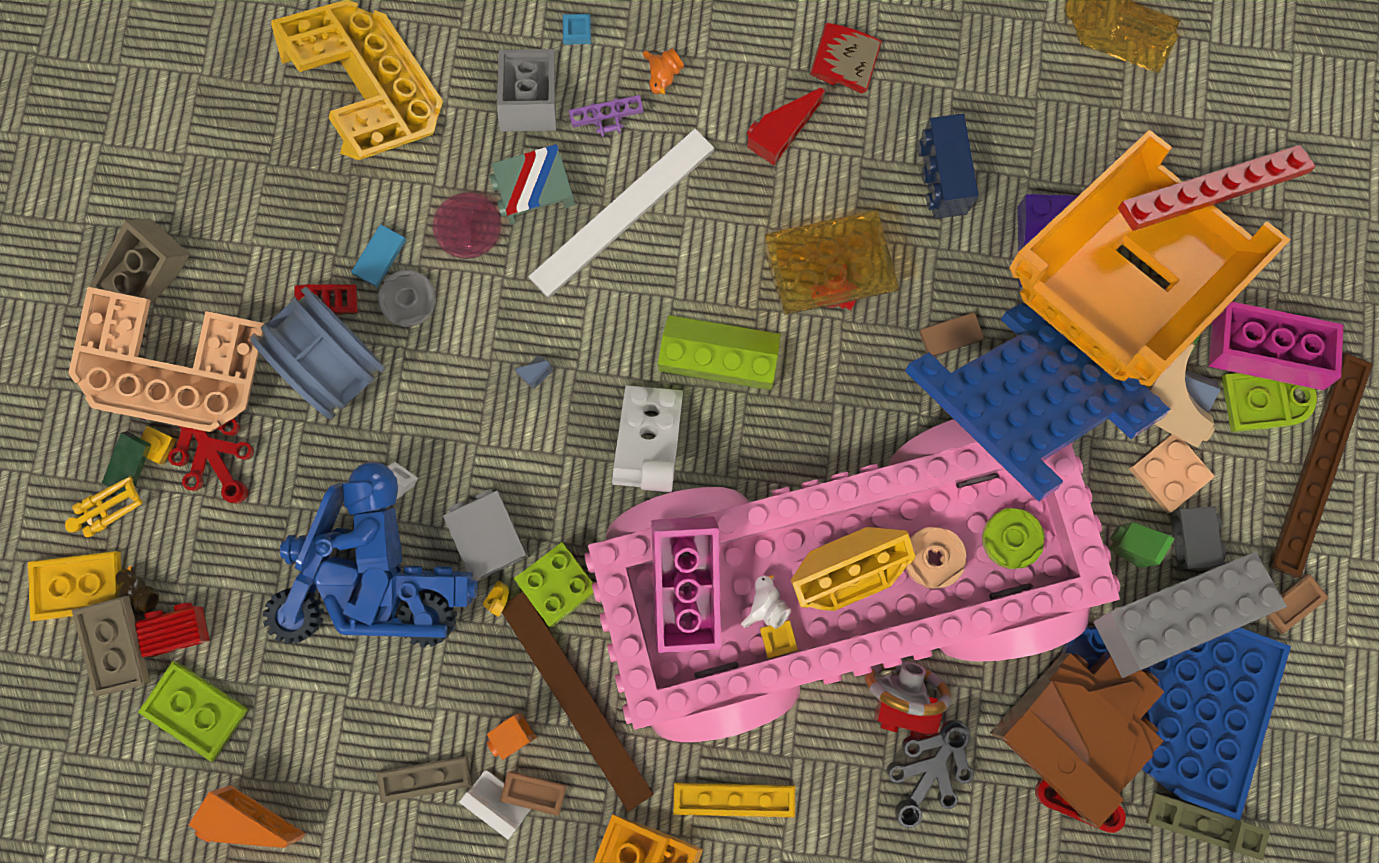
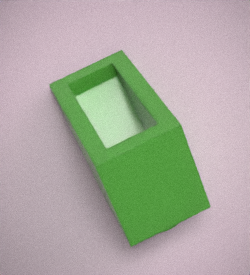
M1130 522L1122 526L1119 525L1110 537V540L1113 542L1109 550L1138 568L1160 565L1174 538L1135 522Z

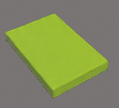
M172 661L138 713L212 762L215 761L249 709L178 661Z

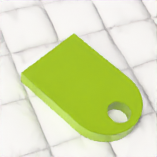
M1241 373L1221 376L1231 433L1294 426L1307 420L1316 407L1317 395L1314 388ZM1295 389H1300L1305 393L1306 400L1304 403H1299L1294 399L1293 393Z

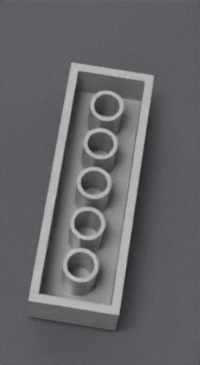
M1254 552L1110 611L1093 622L1121 677L1124 678L1287 607L1258 554Z

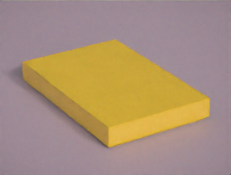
M114 551L28 562L30 621L73 617L72 610L118 598L119 586L116 582V575L121 571V552Z

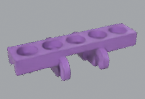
M640 95L619 100L614 98V101L595 105L591 103V106L569 110L572 128L595 123V127H600L597 129V133H601L602 137H604L605 132L617 130L619 134L621 133L620 128H623V124H619L622 121L621 117L644 113ZM639 103L636 109H631L628 105ZM625 105L624 111L620 112L619 106ZM604 106H608L611 108V113L604 115L601 113V109ZM592 112L593 118L588 117L587 113ZM584 114V118L580 121H576L573 116ZM615 117L616 124L602 127L601 120Z

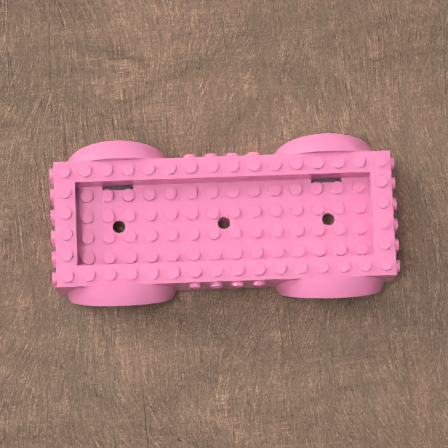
M953 419L932 427L909 440L890 458L887 467L878 468V464L860 468V474L849 476L848 472L838 473L830 476V482L820 484L819 479L801 484L802 489L790 492L789 487L772 491L773 497L749 502L744 495L736 490L724 487H701L680 490L652 498L622 513L609 526L605 541L588 545L589 553L584 555L588 571H591V573L595 572L597 582L592 583L596 602H602L604 613L599 615L603 631L610 632L612 643L607 644L611 662L617 661L620 673L615 675V680L619 693L625 692L627 704H624L622 707L626 723H632L634 730L651 726L657 735L677 742L716 740L750 731L782 716L796 703L800 694V685L822 679L824 685L842 680L841 674L852 671L854 677L872 672L871 666L883 663L884 668L894 667L903 664L901 658L913 655L914 660L933 656L931 650L940 648L947 656L961 660L1000 661L1039 654L1075 639L1085 631L1091 607L1120 600L1118 594L1120 592V583L1116 575H1112L1110 569V551L1105 544L1103 545L1100 537V532L1102 531L1101 523L1098 516L1093 514L1090 504L1092 503V494L1089 487L1084 485L1081 476L1083 465L1080 458L1075 456L1072 447L1074 442L1043 461L1064 482L1059 489L1040 502ZM1007 508L1022 509L1030 512L1039 520L1044 529L1045 538H1043L1044 548L1042 554L1033 564L1022 569H1007L998 566L988 557L983 548L982 533L986 522L992 515ZM714 516L719 527L721 649L658 653L655 640L651 520ZM865 527L906 530L910 538L921 529L927 527L947 529L954 532L961 539L966 549L964 572L950 586L939 589H927L914 582L905 569L891 587L836 611L801 607L791 583V578L809 551ZM929 550L928 563L930 565L935 563L937 566H940L942 563L939 559L943 556L940 551L934 553L932 550ZM689 551L683 552L681 557L688 556ZM773 575V584L780 592V600L785 601L786 606L791 609L787 620H790L798 651L768 659L759 629L760 627L767 626L764 620L754 622L747 628H744L741 623L751 613L755 597L756 580L761 576ZM689 582L683 583L682 586H688ZM689 612L683 614V616L690 615Z

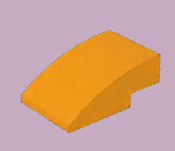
M612 814L594 863H699L703 849L651 827Z

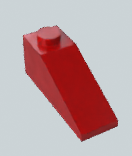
M820 87L765 114L759 123L754 121L746 133L748 136L747 148L774 166L820 106L825 90Z

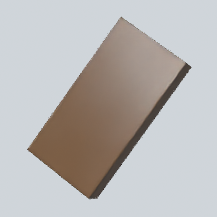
M975 312L919 331L926 353L930 352L934 357L984 340Z
M1305 574L1280 594L1287 607L1266 616V618L1279 634H1284L1329 597L1310 574Z
M508 771L500 802L559 816L567 785Z

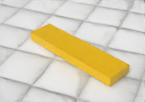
M674 782L673 815L795 818V785Z

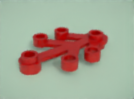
M231 419L218 427L217 430H220L225 435L234 436L239 432L240 424L237 420ZM229 422H233V429L227 432L226 425ZM178 426L181 432L177 446L168 454V461L172 465L178 467L185 466L189 461L187 451L193 435L198 442L190 473H187L182 479L183 487L190 491H198L202 488V476L208 459L223 485L221 489L223 499L233 504H240L245 501L248 496L246 484L234 480L218 452L235 455L241 460H249L254 455L253 446L246 442L236 444L210 438L206 431ZM244 446H247V454L245 456H241L240 449ZM181 452L183 456L182 460L180 462H176L175 456L176 454ZM195 477L197 480L196 485L190 487L189 480ZM235 486L237 489L236 494L230 496L228 491L230 487Z

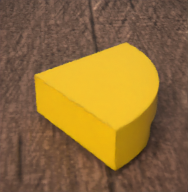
M498 580L483 602V606L497 617L501 615L506 605L509 587Z

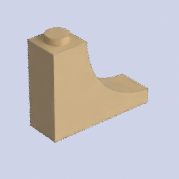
M1193 342L1151 386L1145 387L1158 396L1171 409L1163 419L1154 425L1198 448L1202 441L1206 442L1210 439L1215 426H1213L1214 420L1212 415L1194 401L1186 387V365L1195 347Z

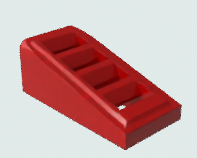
M305 284L294 286V297L299 300L305 296L301 290L306 286L317 297L322 294V302L336 315L358 313L356 284ZM342 293H347V306H342ZM330 294H335V306H331Z

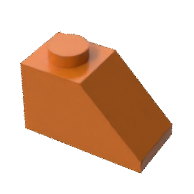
M522 712L488 732L487 736L490 740L486 743L495 757L500 756L504 760L537 737Z

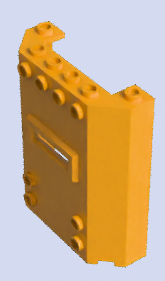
M1148 130L1017 253L1010 266L1013 278H1019L1023 287L1020 295L1024 303L1114 379L1126 381L1128 378L1138 379L1141 385L1151 386L1290 241L1280 230L1267 221L1252 236L1214 205L1132 231L1118 210L1122 201L1183 182L1173 172L1161 165L1172 147L1151 130ZM1121 245H1124L1166 279L1170 285L1164 290L1116 250Z

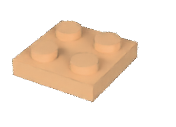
M1170 434L1129 468L1167 514L1172 513L1215 477L1187 443L1173 434Z

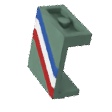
M557 144L491 163L494 174H490L489 177L494 191L499 190L502 198L497 201L501 216H507L511 225L516 223L515 215L563 201L564 208L575 206Z

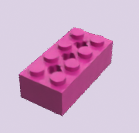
M1231 302L1212 322L1208 367L1324 391L1341 378L1344 324Z
M715 517L651 520L655 640L658 653L721 649L719 527ZM689 551L688 556L681 557L683 552ZM689 582L688 586H682L683 583ZM684 613H690V615L683 616Z

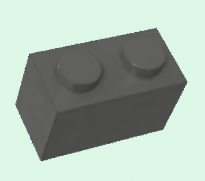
M1216 506L1179 509L1170 513L1178 570L1212 568L1224 565L1226 550L1220 540L1219 531L1222 524L1220 515L1216 513Z

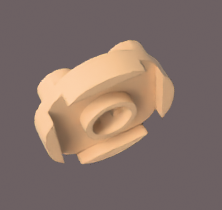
M927 527L921 529L910 538L916 558L911 564L908 563L905 569L910 578L918 585L924 586L927 589L945 588L955 583L962 576L966 563V549L961 539L954 532L942 528ZM929 550H932L934 553L938 551L942 553L943 556L939 559L942 563L940 566H937L935 563L931 565L928 563Z

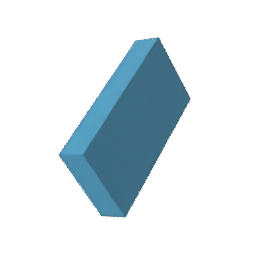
M380 224L351 273L378 288L405 244V237Z

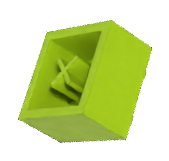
M563 542L514 578L549 627L557 625L594 596L592 583L594 582Z

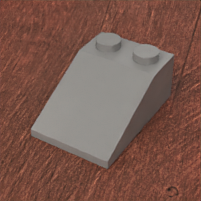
M554 49L499 50L497 112L500 132L556 131Z

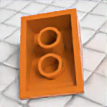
M232 785L210 791L188 824V826L196 830L195 835L206 842L213 841L285 848L303 839L306 834Z

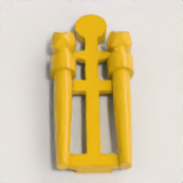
M129 476L94 496L90 495L84 498L82 503L74 504L72 506L74 513H84V515L79 518H68L65 522L66 530L72 533L81 530L82 524L88 522L89 525L85 526L82 532L85 537H92L97 532L106 529L107 525L143 504L132 482L133 478ZM125 486L126 491L103 503L102 500ZM129 497L133 500V503L108 515L107 510ZM100 514L102 518L93 522V518Z

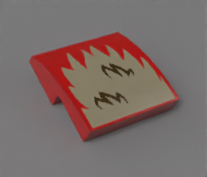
M826 23L810 75L832 86L840 83L862 94L868 89L882 41L852 28Z

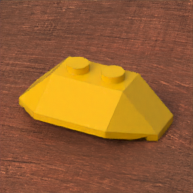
M865 527L809 551L791 578V583L800 606L836 611L891 587L903 573L908 563L911 564L916 558L909 533L906 530Z

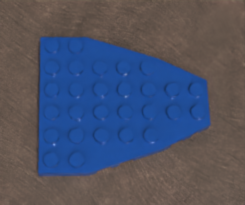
M1088 627L1081 635L1066 643L1062 653L1078 654L1089 664L1087 668L1089 670L1107 651V648L1097 628ZM1238 628L1143 669L1142 671H1149L1159 680L1157 685L1164 693L1141 718V720L1145 718L1158 729L1156 734L1163 740L1162 744L1153 752V757L1144 765L1142 770L1177 798L1240 821L1291 646L1243 628Z

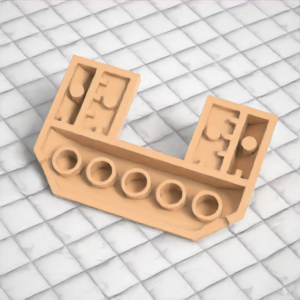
M92 287L87 288L68 373L74 383H77L85 394V399L91 408L208 432L214 431L247 410L259 351L254 347L249 337L253 333L261 336L263 334L261 326L265 323L205 311L194 366L189 368L138 357L151 300Z

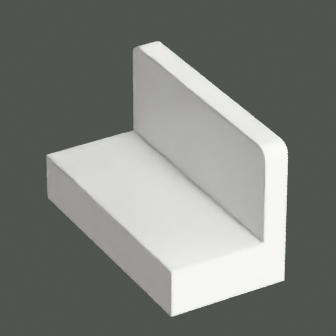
M485 770L459 803L506 839H509L531 809L500 802L505 783L489 770Z

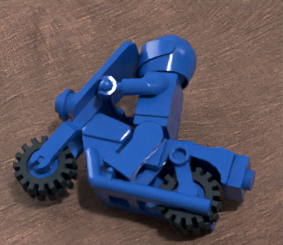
M367 462L353 470L347 482H341L328 488L307 536L300 535L297 538L296 535H288L286 540L281 542V558L285 559L288 565H294L296 562L295 569L302 572L298 574L292 587L274 594L271 600L267 601L265 605L267 609L263 611V617H267V620L263 623L264 627L270 626L271 629L267 632L270 636L275 633L277 635L275 640L278 642L284 639V644H291L292 642L296 644L307 639L317 632L318 626L322 624L324 619L320 618V615L324 614V608L319 609L318 606L322 602L320 598L318 600L314 599L318 589L338 633L355 636L404 637L405 639L410 637L412 639L410 643L413 645L420 643V647L425 648L427 645L433 647L444 641L455 629L457 611L454 612L453 608L467 607L471 604L473 598L477 597L478 583L477 580H472L473 572L452 571V567L449 566L434 567V571H422V566L415 565L405 566L404 570L401 569L399 564L403 562L396 512L394 507L386 508L396 504L398 493L397 478L391 469L384 464ZM344 502V507L347 508L349 515H354V530L336 528L332 531ZM356 547V561L336 556L329 558L334 548L344 550ZM401 600L406 601L400 608L402 612L395 616Z

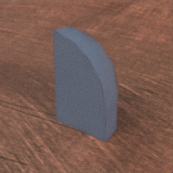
M1186 371L1185 383L1190 395L1201 408L1209 413L1221 390L1218 381Z

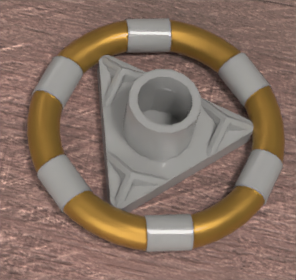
M902 660L903 664L890 668H884L883 663L871 666L872 672L865 674L866 685L876 698L888 706L907 714L918 716L937 715L945 712L952 703L951 691L947 684L938 675L916 663ZM893 670L900 672L896 676L888 675L876 679L882 671ZM923 680L927 681L939 692L940 698L936 703L931 704Z

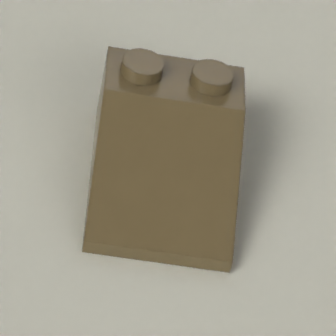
M150 218L125 220L89 287L151 300V305L178 276L190 254Z

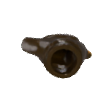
M129 566L127 569L117 573L118 598L129 595L133 611L138 613L152 612L159 601L158 591H155L150 586H146L145 581L141 577L136 576L133 566Z

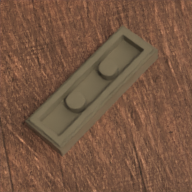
M468 755L377 772L381 803L472 786Z

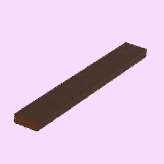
M1347 353L1342 354L1341 378L1330 385L1269 568L1294 578H1301L1373 363Z
M521 592L506 602L502 614L628 812L653 796V791L525 593Z

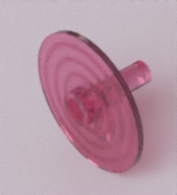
M460 193L448 198L439 206L433 219V233L437 243L446 253L457 258L470 259L485 254L495 245L500 235L501 220L496 207L487 198L475 193Z

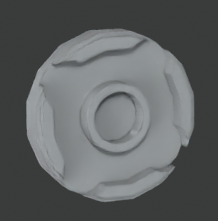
M397 271L389 275L385 279L382 288L379 289L378 305L383 315L395 325L402 327L417 326L425 322L434 311L436 292L429 279L416 271Z

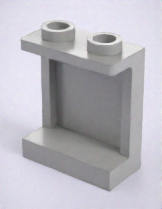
M492 489L477 494L475 496L477 500L467 505L465 502H460L449 508L450 512L443 515L467 572H473L472 580L477 581L530 557L502 500V494L499 491L493 492Z

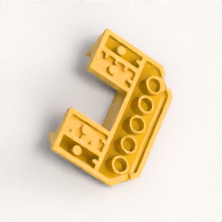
M343 0L271 21L282 64L292 61L297 70L302 72L340 61L365 99L332 110L329 113L331 123L343 140L340 154L356 160H362L433 135L443 100L386 14L374 10V13L358 8V3Z

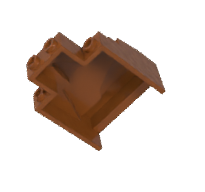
M1108 649L1089 670L1087 669L1089 664L1078 654L1062 653L990 731L994 737L1002 739L1078 812L1076 816L1080 820L1097 828H1100L1124 801L1120 796L1121 791L1153 757V752L1163 742L1156 734L1158 729L1147 719L1143 718L1141 720L1143 715L1164 693L1157 685L1159 680L1147 670H1140L1122 678Z

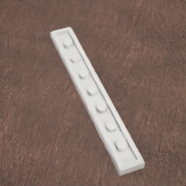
M694 129L528 276L529 279L548 299L552 297L714 152V147Z

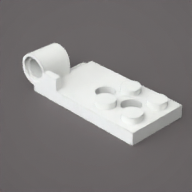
M625 386L612 485L641 487V490L672 492L683 390ZM647 411H655L658 413V415L654 417H649L644 413ZM645 433L654 434L656 437L654 439L647 440L642 438L641 436Z

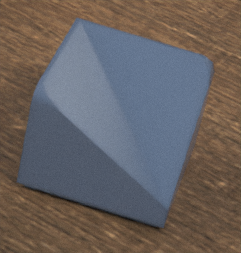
M541 356L535 357L527 366L515 369L517 375L532 389H535L553 370L550 363Z

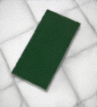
M128 431L121 432L102 484L110 487L131 476L135 487L152 444ZM124 486L117 490V492L122 493L126 491V488Z

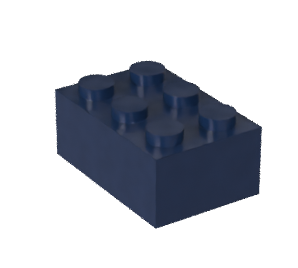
M963 113L932 117L929 119L925 129L922 130L920 140L917 141L918 155L923 157L924 161L922 180L924 184H928L929 193L926 195L927 208L932 210L933 219L967 215L979 194L965 115Z

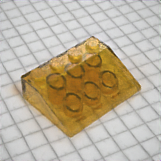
M878 210L765 234L764 251L784 315L892 293L900 289Z

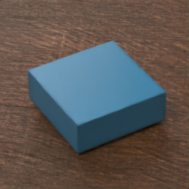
M563 14L564 45L591 44L590 14Z

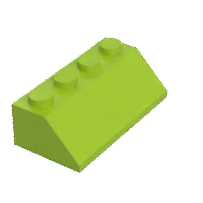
M668 315L657 363L658 371L771 390L774 382L781 334Z

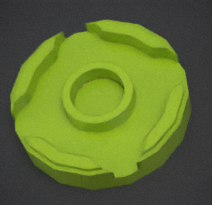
M1016 508L1004 509L992 515L984 526L982 533L983 548L988 557L1000 567L1007 569L1025 568L1033 564L1043 552L1044 529L1039 520L1028 511Z

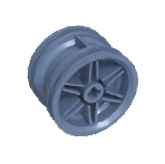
M305 286L301 290L305 295L300 300L293 297L290 300L291 303L270 322L261 326L263 331L261 336L253 333L249 339L266 361L294 390L317 411L331 420L336 416L333 411L336 407L341 410L345 408L357 394L375 380L372 374L376 370L382 373L386 368L336 314Z

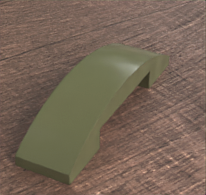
M1156 793L1152 795L1146 819L1148 824L1262 861L1270 830Z

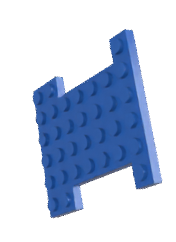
M1024 302L1006 311L1001 318V321L1018 335L1017 337L951 373L930 352L910 362L905 370L921 388L1038 502L1059 489L1064 482L1043 462L1044 460L1107 419L1113 422L1130 439H1133L1163 419L1171 410L1158 396L1154 395L1144 385H1141L1138 379L1128 378L1126 381L1114 379Z

